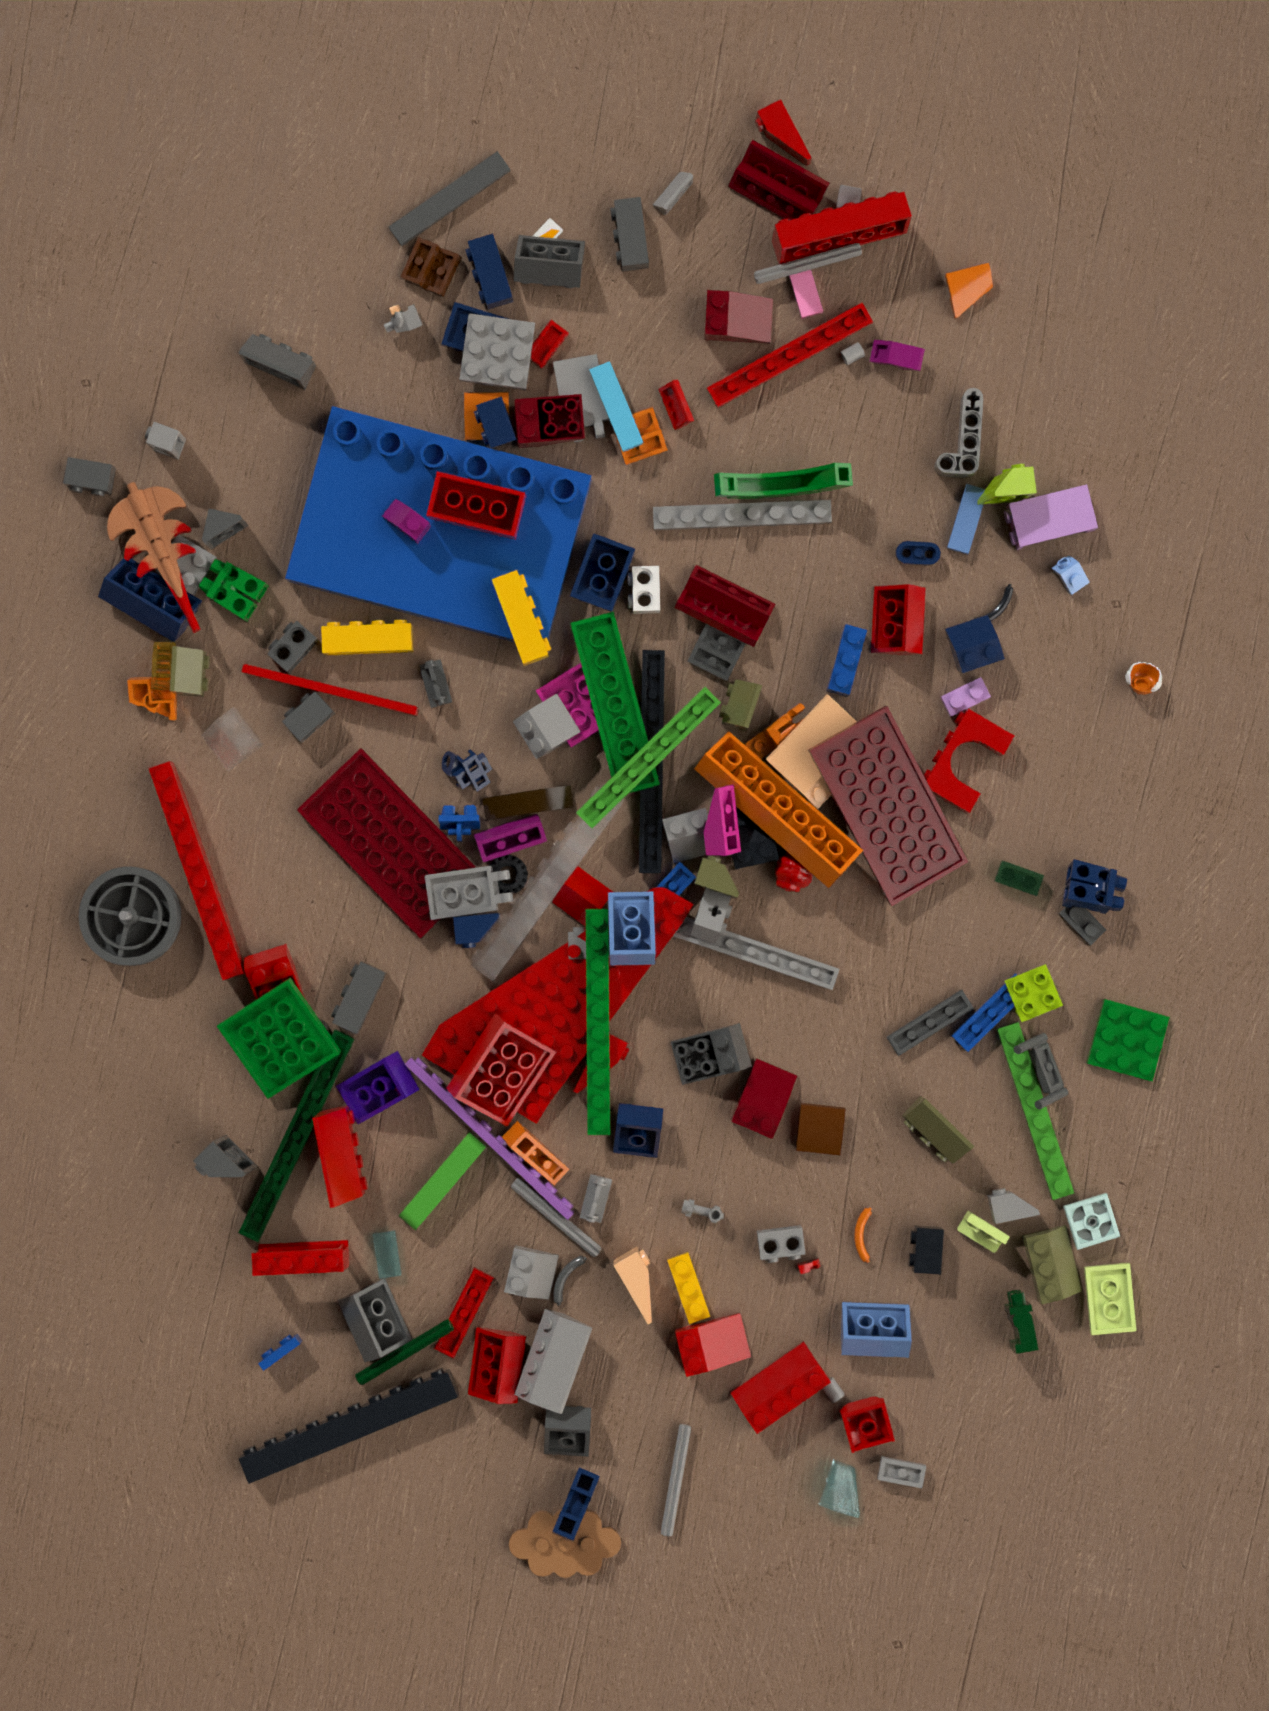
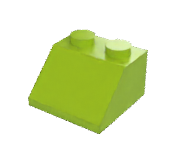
M1015 464L1009 469L1002 470V474L994 477L979 497L977 504L1018 502L1036 494L1034 468L1025 467V464Z

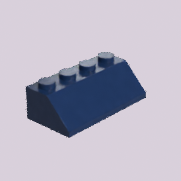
M123 558L104 577L98 597L175 642L184 633L189 623L164 579L153 571L138 578L137 569L140 563L133 559L126 561ZM187 592L195 615L202 600Z

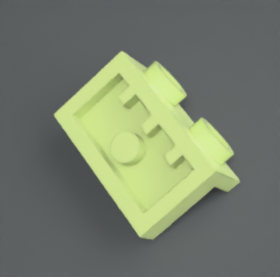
M967 1211L957 1228L959 1232L993 1253L998 1250L1001 1243L1006 1244L1010 1238L1006 1233L970 1211Z

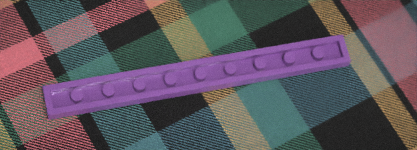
M411 1057L405 1063L421 1081L561 1215L568 1220L574 1214L572 1210L573 1204L565 1197L561 1199L555 1193L558 1190L550 1182L545 1184L539 1178L541 1174L532 1166L528 1168L523 1163L524 1159L515 1151L509 1150L506 1147L508 1144L502 1136L498 1135L496 1137L491 1132L493 1128L484 1119L480 1122L474 1116L476 1112L472 1107L467 1104L464 1106L454 1098L442 1085L444 1081L436 1073L431 1075L426 1070L428 1066L419 1057L416 1060Z

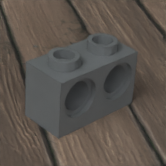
M298 621L294 624L290 622L283 630L284 635L281 639H275L268 647L270 651L267 654L289 674L319 642ZM297 632H303L305 635L304 640L300 643H295L293 639ZM284 648L289 649V657L281 660L279 658L280 650Z

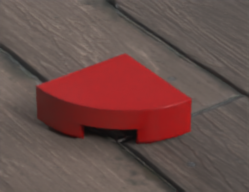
M819 1258L797 1263L800 1274L808 1273L812 1269H818L820 1267Z

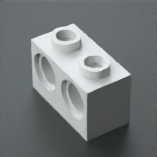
M632 566V572H628V586H633V595H628L629 608H633V614L660 613L659 566ZM645 573L650 577V581L647 584H641L638 582L637 577ZM648 596L651 600L650 604L645 607L639 605V597Z

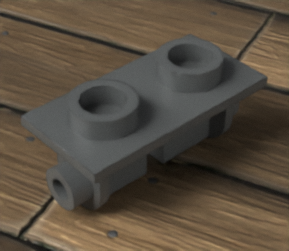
M441 659L436 661L430 660L425 662V664L419 665L430 707L434 708L452 703Z

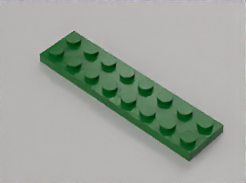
M614 611L570 623L611 778L648 743ZM656 768L629 793L660 785Z

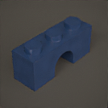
M579 1467L552 1534L571 1542L574 1541L600 1476Z

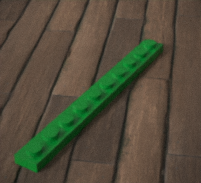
M586 909L588 1135H610L608 909Z

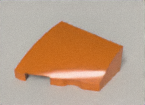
M989 263L945 274L954 318H959L964 311L974 305L979 298L993 288Z
M171 676L134 677L127 680L129 703L145 707L153 713L157 712L168 717L169 720L177 719L176 694L170 691Z

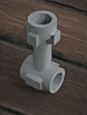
M684 1200L681 1213H684L685 1216L691 1217L693 1213L709 1217L712 1223H717L724 1218V1213L721 1211L720 1206L715 1205L712 1208L695 1205V1200Z

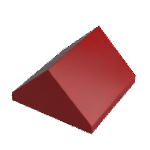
M577 866L563 884L552 903L586 927V909H602L608 901V893L613 891Z

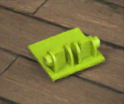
M1046 964L1004 981L1014 1003L1015 1013L1019 1016L1021 1022L1063 1006Z

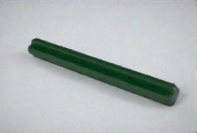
M449 1319L442 1321L355 1374L357 1382L360 1385L366 1384L454 1330L452 1322Z

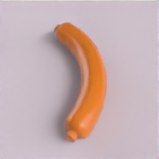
M871 1207L865 1208L860 1214L854 1233L858 1255L863 1262L867 1263L870 1262V1256L864 1245L863 1233L865 1224L872 1214Z

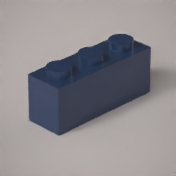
M493 233L467 241L469 248L465 249L468 261H473L475 269L472 270L475 283L480 282L482 288L481 291H478L481 303H486L488 310L512 303V293Z

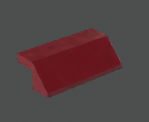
M752 140L741 163L735 169L728 187L779 216L793 220L806 213L814 214L830 183Z
M696 565L674 608L755 647L776 604Z

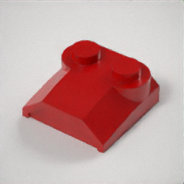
M873 1396L844 1405L840 1410L852 1453L887 1442H895L884 1398Z

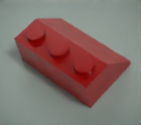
M911 584L874 586L871 653L894 655L922 654L925 587Z
M476 1328L468 1395L495 1404H515L518 1402V1396L514 1394L521 1378L526 1343L525 1335L511 1331Z

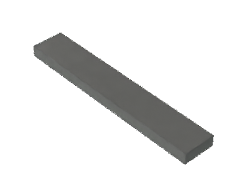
M495 152L390 225V231L399 244L404 246L511 171L499 152Z

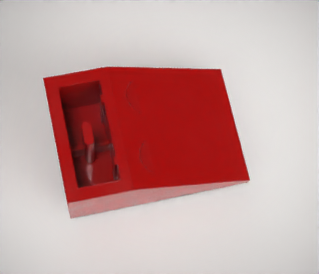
M287 944L244 957V971L256 999L289 978L292 979L305 998Z

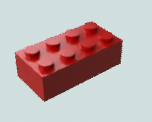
M437 471L426 516L431 520L516 540L526 494L525 492Z

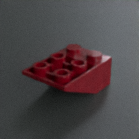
M582 394L515 399L519 448L542 447L585 439Z

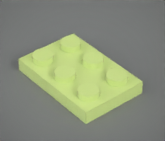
M1130 1263L1085 1266L1084 1274L1090 1334L1100 1335L1136 1331Z

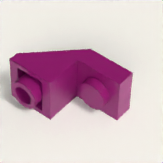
M874 340L869 362L893 365L902 370L920 371L925 349L894 341Z

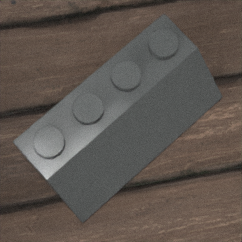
M227 1135L212 1141L193 1160L197 1164L195 1166L196 1170L201 1175H207L208 1177H243L258 1167Z

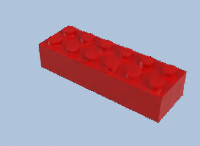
M893 191L887 193L884 197H869L863 202L856 204L849 202L840 208H826L816 214L806 213L797 219H782L774 225L772 237L778 265L854 243L863 245L907 234L912 215L905 192L898 193Z

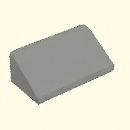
M687 172L678 173L654 202L653 206L663 215H667L692 185L693 175Z

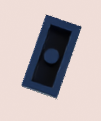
M502 397L476 405L477 410L474 411L477 423H482L485 430L481 432L485 445L489 444L490 448H494L517 440Z

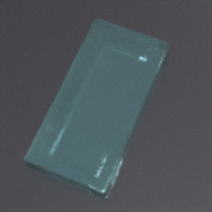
M396 1230L373 1233L379 1279L401 1276L402 1271Z

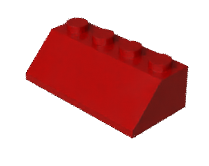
M803 1341L730 1393L756 1434H758L826 1387L831 1381Z

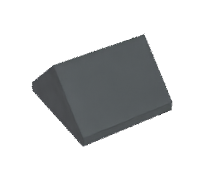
M209 509L202 541L212 550L248 527V524L240 515Z

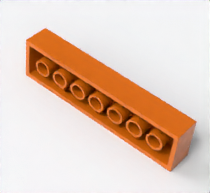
M727 732L706 752L694 768L715 788L734 785L736 807L827 888H830L863 851L730 732Z

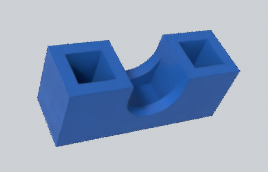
M847 624L843 627L827 692L845 697L850 695L867 633L866 629Z

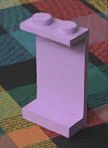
M1087 484L1010 503L1004 511L1006 523H1010L1012 532L1009 533L1012 545H1016L1017 550L1022 549L1024 546L1084 531L1085 533L1092 532L1098 528Z

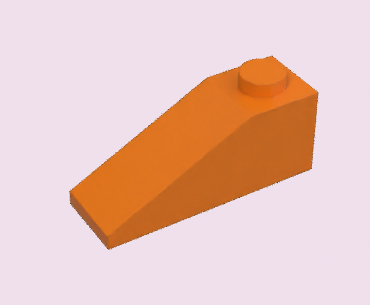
M516 1121L502 1136L513 1151L553 1185L570 1170L520 1122Z

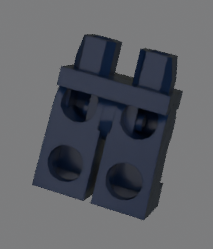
M1073 859L1067 868L1062 906L1069 908L1076 906L1106 914L1109 910L1121 911L1124 906V898L1114 896V890L1123 892L1127 885V878L1117 875L1116 869L1109 870L1102 866Z

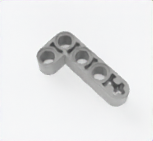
M970 388L961 398L957 453H943L938 457L934 468L940 476L970 478L978 470L983 412V394L979 389ZM970 396H973V400H977L975 401L972 410H969L971 407V401L967 400ZM968 417L973 418L976 421V426L969 427L966 425L965 419ZM964 440H972L975 447L967 449L964 446ZM940 461H949L951 468L949 470L941 468ZM965 461L972 463L973 470H964L962 463Z

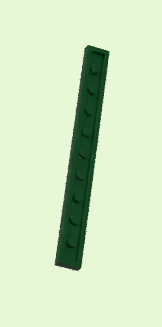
M334 1029L331 1037L340 1048L341 1053L315 1069L238 1232L256 1242H260L314 1128L312 1118L322 1111L356 1039L337 1029Z

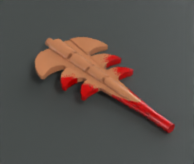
M135 482L129 483L127 487L130 494L127 498L118 502L109 514L107 523L109 539L114 541L120 534L126 531H135V534L126 543L124 559L129 561L134 555L141 552L149 554L140 562L137 569V577L141 578L148 572L158 569L184 612L192 632L196 633L201 628L191 608L177 562L183 556L195 554L196 550L184 543H171L174 537L184 533H191L192 530L181 521L164 520V516L167 513L176 509H185L187 505L177 493L168 488L157 486L138 490Z

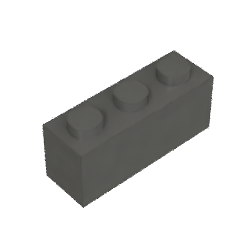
M641 197L614 200V207L610 208L611 219L616 221L617 229L613 230L614 243H619L620 251L616 252L617 265H622V272L649 268Z
M363 961L359 965L355 964L350 974L353 979L350 985H345L341 993V997H343L341 1005H336L331 1014V1017L334 1018L332 1023L355 1034H359L387 972Z

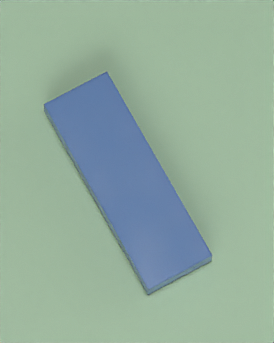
M969 484L965 485L947 549L969 554L983 505L977 504V500L985 489Z

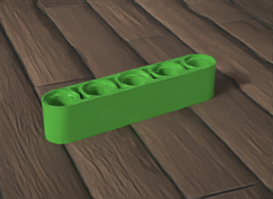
M469 1132L400 1213L399 1217L416 1231L487 1146Z

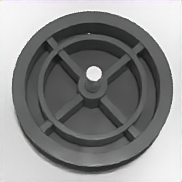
M119 867L101 874L87 888L80 903L79 926L87 945L102 959L117 965H142L158 959L173 945L181 926V906L174 889L160 875L139 867Z

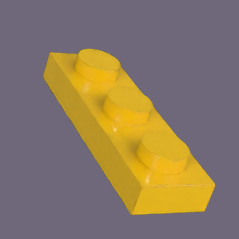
M686 1252L667 1259L689 1324L710 1317L689 1253Z

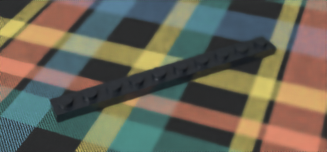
M642 650L641 716L648 742L664 727L665 650ZM663 760L655 767L660 785L640 790L639 873L661 874Z

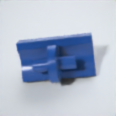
M443 806L442 814L439 815L440 830H448V835H457V841H462V835H471V830L480 829V818L477 815L476 806H464V815H455V806Z

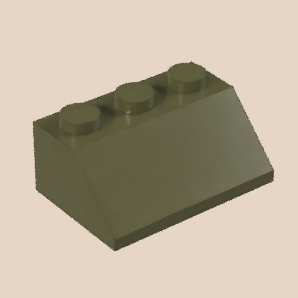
M922 1096L902 1115L906 1119L903 1123L911 1131L917 1129L922 1134L920 1139L928 1147L933 1145L938 1150L936 1155L944 1163L947 1161L952 1164L974 1147L968 1139Z
M1066 1225L1022 1235L1038 1302L1046 1304L1059 1301L1082 1291Z

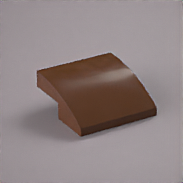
M418 237L400 278L444 298L462 257L457 253L439 247L436 243Z
M801 1103L796 1151L841 1156L846 1107Z

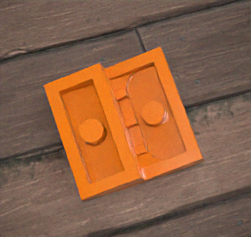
M464 392L465 440H483L481 432L485 430L482 423H477L474 411L477 410L476 405L502 397L509 415V392Z
M653 407L632 413L643 440V445L622 452L616 437L625 465L668 451Z

